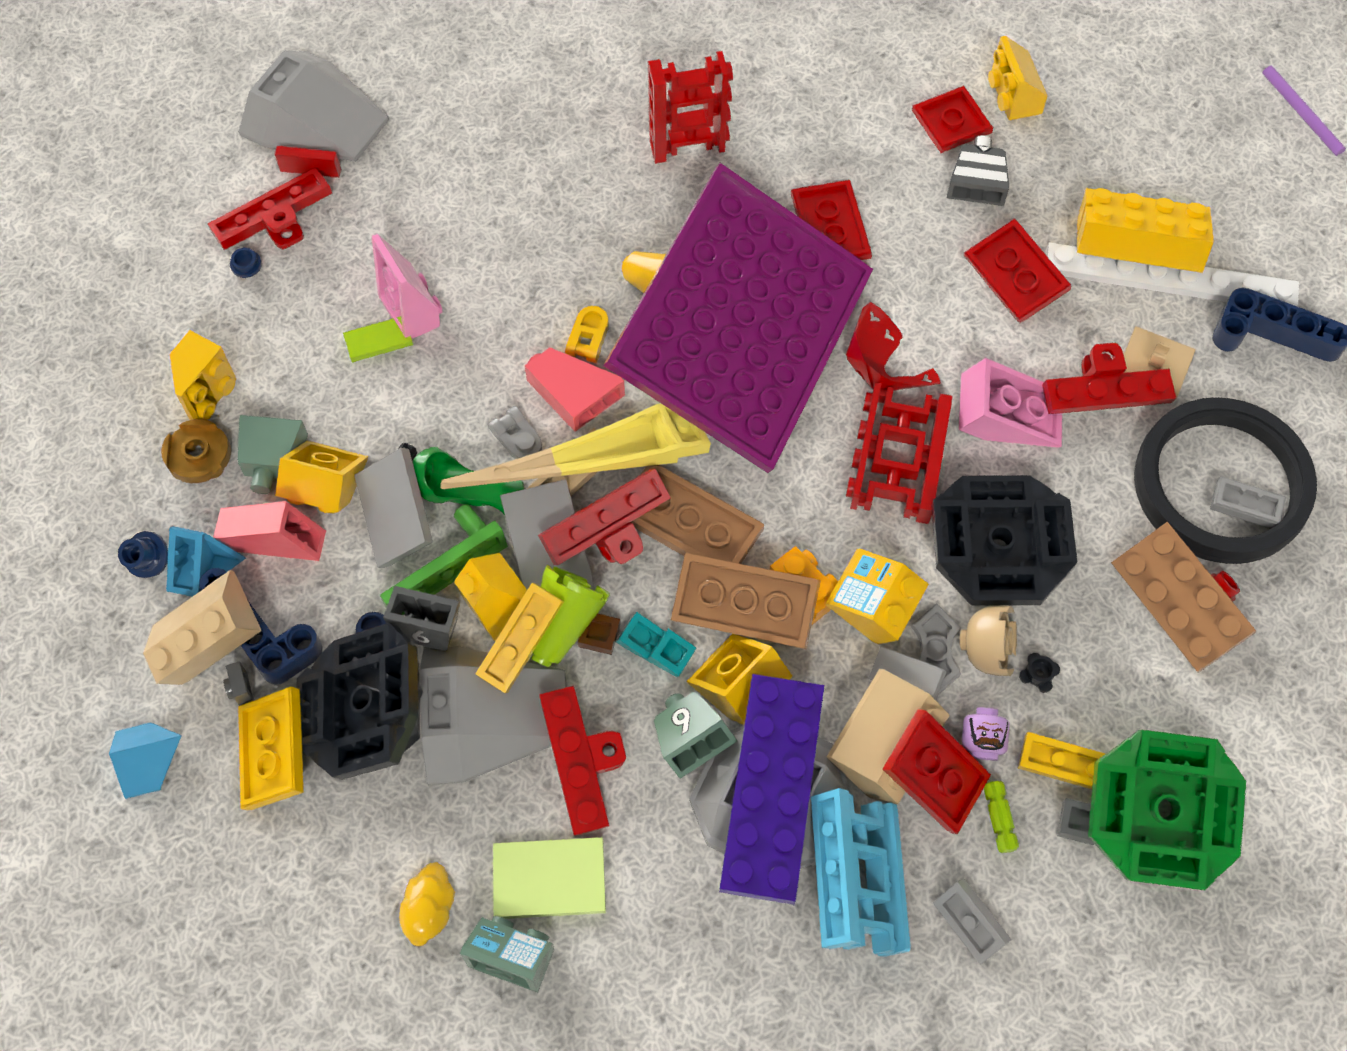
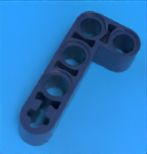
M1243 287L1237 288L1230 295L1222 309L1212 337L1217 348L1230 352L1238 349L1249 332L1323 361L1331 362L1339 359L1347 348V325Z
M212 568L206 571L200 579V589L203 590L224 575L226 571L220 568ZM250 604L262 630L256 635H263V637L255 644H249L252 639L250 638L240 646L268 683L274 685L282 684L317 660L322 653L323 646L315 630L310 625L297 624L275 638ZM311 640V644L307 648L297 649L301 642ZM276 660L282 661L278 668L268 670V666Z

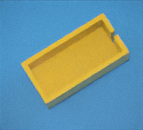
M1104 188L1085 189L1077 219V253L1203 273L1214 243L1210 207L1200 203L1186 204L1173 202L1168 198L1154 199L1142 197L1136 193H1115Z

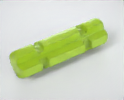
M1002 781L986 783L984 793L986 800H990L987 806L994 834H998L996 838L998 851L1000 853L1016 851L1019 843L1016 833L1012 832L1015 826L1009 802L1007 799H1004L1005 795H1007L1005 785Z

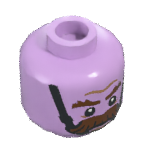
M978 707L976 714H969L963 720L962 746L975 759L998 761V755H1003L1008 750L1009 721L1004 717L998 716V709Z

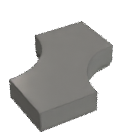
M935 604L916 620L911 628L916 633L920 642L921 655L919 660L947 671L939 691L940 694L961 675L951 653L953 638L960 631L961 627L938 604Z

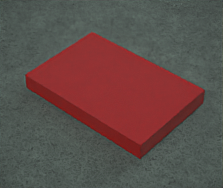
M850 180L791 189L793 205L799 218L858 259L866 260L872 258V251Z
M1013 219L964 252V257L1018 323L1030 318L1071 290L1069 281L1016 219Z
M919 709L916 711L882 769L945 830L952 834L959 833L991 776L926 710Z

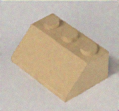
M229 570L152 626L143 654L156 684L182 685L187 683L262 631L235 572Z
M879 669L826 757L866 796L875 800L899 804L905 791L882 770L918 709L926 710L942 726H944L950 715L929 693L884 669Z

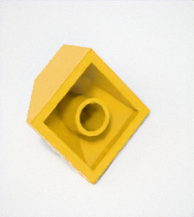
M500 553L469 559L454 581L461 596L494 642L527 591L526 587Z

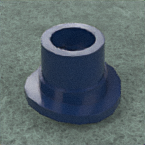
M142 531L135 534L131 539L122 542L118 549V558L131 574L136 577L150 578L159 575L165 570L168 564V548L163 538L155 532Z

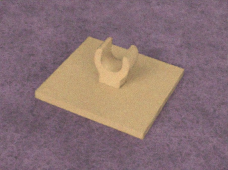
M1135 326L1124 353L1127 366L1125 372L1170 369L1177 398L1196 349Z

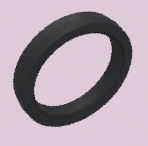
M1202 398L1189 401L1170 410L1151 428L1144 438L1134 469L1135 490L1139 503L1154 528L1158 529L1168 522L1196 557L1217 563H1250L1280 551L1305 526L1313 510L1317 494L1315 467L1307 448L1298 435L1285 422L1269 411L1257 405L1231 398ZM1204 425L1227 426L1252 435L1275 454L1287 475L1290 499L1283 520L1272 529L1250 537L1220 536L1193 525L1177 512L1162 488L1159 477V459L1164 445L1182 431Z

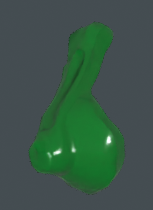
M438 447L422 450L415 456L412 462L421 497L434 504L452 502L472 506H492L505 515L500 495L525 489L523 480L441 489L442 480L474 472V470L464 467L454 456Z

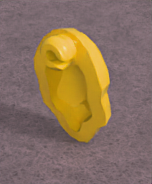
M438 862L427 864L418 875L409 880L404 892V900L400 905L399 921L402 932L414 946L425 945L428 940L434 938L443 930L449 920L455 891L448 880L445 868Z

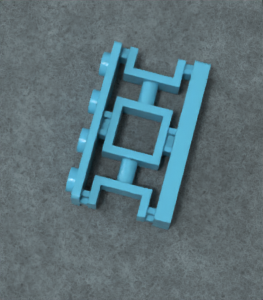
M837 788L811 796L822 948L836 949L843 947V949L849 950L866 946L865 934H871L873 954L886 957L909 952L911 945L897 804L891 802L882 804L880 801L861 805V814H857L854 812L853 795L849 794V790ZM858 858L865 860L868 889L861 888Z

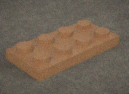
M660 465L646 466L641 474L649 469H656L671 498L630 523H633L637 530L683 556L685 553L741 564L763 532L764 524Z
M1168 522L1111 562L1197 673L1256 633L1255 628Z
M685 553L671 620L807 649L821 581Z

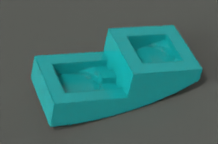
M638 612L633 614L616 641L625 649L675 677L680 676L697 649L669 628L664 631Z

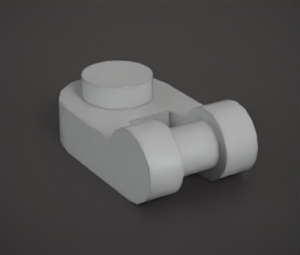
M516 406L506 411L507 415L501 419L495 418L487 423L489 430L514 459L542 451L541 438L525 420L523 414ZM515 425L518 431L510 436L506 430Z

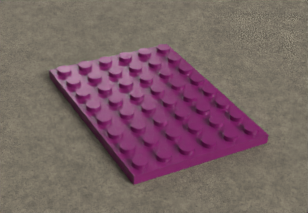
M719 163L603 366L760 469L769 473L774 469L873 268L725 165Z

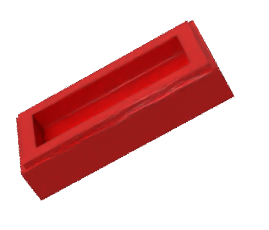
M286 146L276 147L274 155L280 172L303 174L316 167L322 176L340 177L341 166L335 151Z

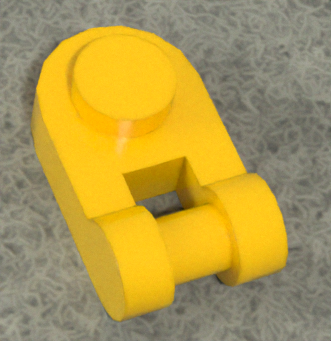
M588 306L578 313L566 344L565 354L575 358L576 355L586 357L587 361L597 363L609 326L608 315L604 309L598 306ZM582 337L591 339L590 345L580 343Z

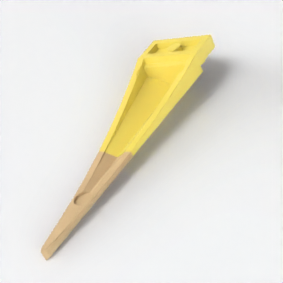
M656 404L609 426L549 449L499 465L444 479L441 481V489L677 463L680 457L709 453L711 442L704 431L663 404Z

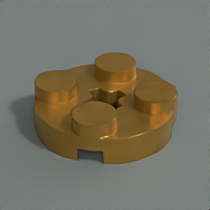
M193 419L185 421L178 425L180 429L175 431L173 435L169 433L165 437L161 449L162 459L172 476L182 482L202 483L221 476L230 460L231 446L227 436L221 429L217 428L216 424L209 420ZM196 446H201L202 454L196 457L189 454L190 451L195 450Z

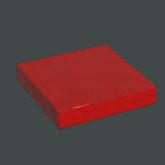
M965 86L912 106V112L940 153L971 142L978 136H986L993 132V126Z

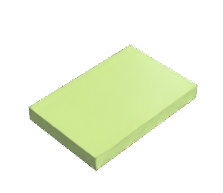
M603 837L493 843V916L512 919L606 913Z

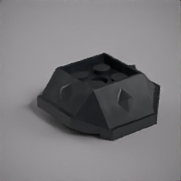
M1030 475L961 476L932 502L936 569L971 606L1041 605L1078 563L1070 499L1060 493L1056 494L1048 486ZM993 539H1000L1004 541L1007 546L997 545L993 541Z
M386 623L334 640L319 655L311 669L306 668L297 678L296 688L300 689L302 753L309 756L319 767L334 778L344 780L398 765L403 753L420 739V698L423 690L420 687L418 648L398 626Z

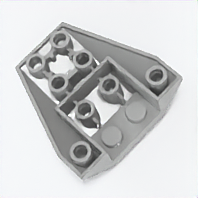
M284 50L249 91L238 132L240 136L266 148L276 149L277 146L335 151L337 152L338 159L356 162L389 119L377 105L331 62L307 51Z
M460 646L448 647L447 651L433 648L424 649L420 665V687L423 690L420 702L421 739L427 784L438 785L466 782L551 747L539 694L566 688L565 670L527 662L509 692L503 693L475 675L487 656V652Z

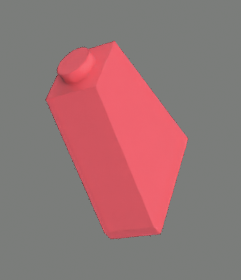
M548 348L543 353L535 354L524 365L527 381L574 432L625 396L624 380L620 376L553 348Z
M287 501L221 508L213 538L240 553L319 561L326 530Z

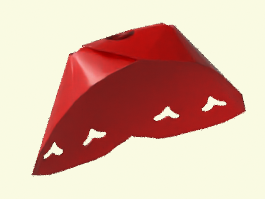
M872 302L866 304L862 308L846 352L847 360L872 389H874L875 382L882 383L881 389L887 390V387L894 388L893 391L941 384L939 376L933 368L916 376L891 377L886 373L885 365L889 357L899 346L903 336L899 328L881 308ZM870 312L873 313L874 317L879 318V321H871ZM886 330H889V335L894 338L893 341L885 338ZM924 375H928V380H931L932 382L922 381L924 379Z

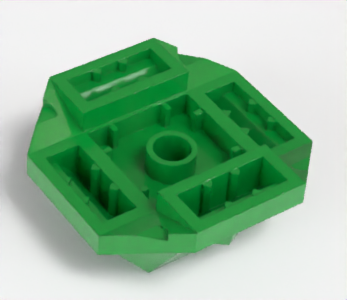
M1138 730L1098 759L1094 764L1088 837L1128 881L1206 890L1216 881L1215 879L1225 872L1241 856L1247 781L1225 753V749L1218 739ZM1166 798L1171 804V813L1164 819L1159 814L1158 806Z

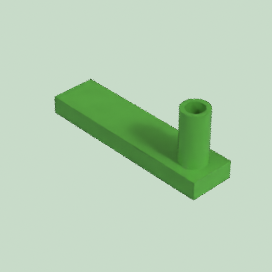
M470 505L459 507L454 513V518L469 537L394 586L435 595L455 581L469 559L496 554L507 548L508 545L502 528L495 520L486 525ZM394 586L380 594L386 608Z

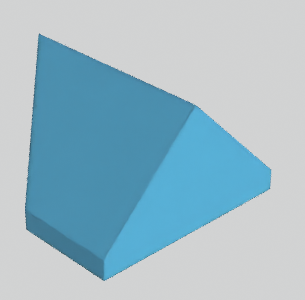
M172 526L169 528L166 591L193 597L201 591L199 586L200 579L206 571L212 568H220L228 572L245 560L246 557L204 532Z
M151 722L115 732L109 756L125 799L161 790L182 735Z

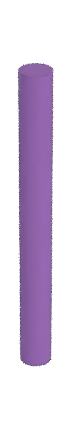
M1272 65L1268 66L1262 74L1335 156L1345 152L1346 147L1277 70Z

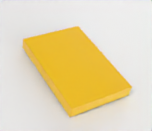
M290 686L238 706L240 809L254 810L304 793L300 689Z

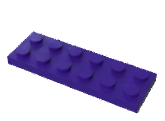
M752 674L719 893L795 905L825 685Z

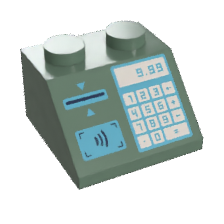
M493 916L492 921L481 917L460 951V955L469 968L538 993L555 950L553 943L548 942L549 936L534 929H528L527 933L513 929V922L499 916Z

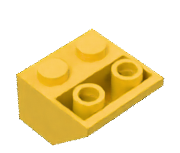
M1001 36L997 50L993 54L994 63L992 70L988 73L989 85L991 88H996L998 93L997 102L1000 111H1005L1008 120L1042 114L1048 95L1029 51L1009 37Z
M189 330L169 354L175 394L190 420H208L214 414L216 404L223 395L227 396L232 392L237 378L222 347Z

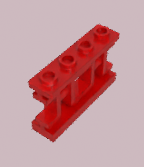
M716 51L715 61H712L711 56L705 57V68L676 72L674 62L668 63V68L663 69L660 59L648 61L649 142L655 164L667 162V154L671 153V156H676L677 147L705 143L706 150H712V146H717L719 153L725 152V143L730 141L729 126L726 122L731 121L730 107L727 102L732 101V91L728 81H733V70L731 62H725L723 51ZM666 83H669L671 89L668 90V101H666ZM714 85H715V89H714V93H713V92H712V89H711V86H714ZM704 104L703 109L677 113V108ZM667 124H669V126H670V130H668V140H667ZM711 126H713V133L710 130Z
M875 382L873 393L866 392L863 411L869 412L867 421H860L857 436L858 440H863L862 449L855 448L851 468L858 470L856 478L849 477L846 497L852 498L850 509L857 510V506H863V510L870 511L873 497L905 503L903 518L910 519V516L916 517V522L929 524L932 517L931 505L936 498L953 396L940 393L939 399L936 400L932 399L933 395L926 394L923 408L891 402L894 388L887 387V390L881 389L882 383ZM878 402L884 403L882 416L898 419L897 426L880 423L878 435H873L872 430ZM931 412L935 413L929 445H925L926 432L909 428L911 421L927 424L929 413ZM884 439L916 445L913 465L881 459ZM868 458L873 459L871 472L887 475L886 483L869 481L867 493L861 492ZM919 469H924L919 503H914L916 489L899 486L900 478L916 481Z

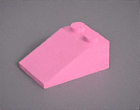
M373 235L372 245L378 296L391 318H394L404 337L411 336L413 339L439 327V314L442 313V307L438 298L435 295L431 297L428 292V285L423 274H417L412 264L380 235ZM401 316L402 325L396 317Z
M987 358L961 373L960 431L988 441L1062 447V413L1048 414L1042 386L1044 382Z

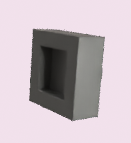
M240 661L226 665L228 678L224 679L223 683L229 700L235 699L239 706L253 701L248 674Z
M1065 798L1062 804L1057 836L1094 845L1088 837L1091 804Z

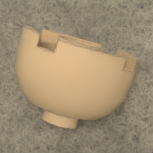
M997 605L985 607L977 611L969 619L967 629H962L960 632L961 650H967L969 661L976 669L985 674L1011 676L1014 672V669H1007L1008 655L1013 653L1016 656L1017 648L1016 621H1009L1008 613H1014L1012 606Z

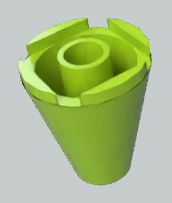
M547 565L543 572L541 587L563 600L564 603L532 653L531 659L547 667H550L552 663L559 664L610 597L609 592L598 585L595 590L590 589L591 585L587 583V579L555 566L552 569Z

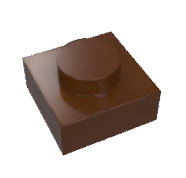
M597 614L579 637L578 647L612 655L621 625L620 619Z

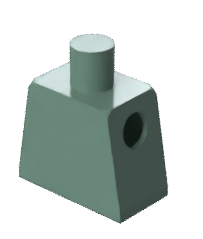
M240 415L238 465L244 476L252 477L250 489L253 492L269 494L273 479L278 478L280 458L307 440L308 433L302 420Z

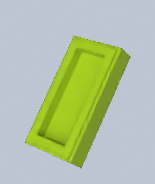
M400 316V317H396V318L398 319V321L400 322V324L402 325L401 316ZM394 318L343 332L352 363L413 345L411 336L404 337Z

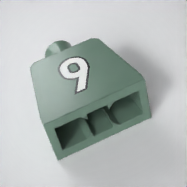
M691 692L685 697L679 693L669 696L665 702L667 709L656 715L654 719L661 754L679 779L737 742V739L722 718L697 692Z

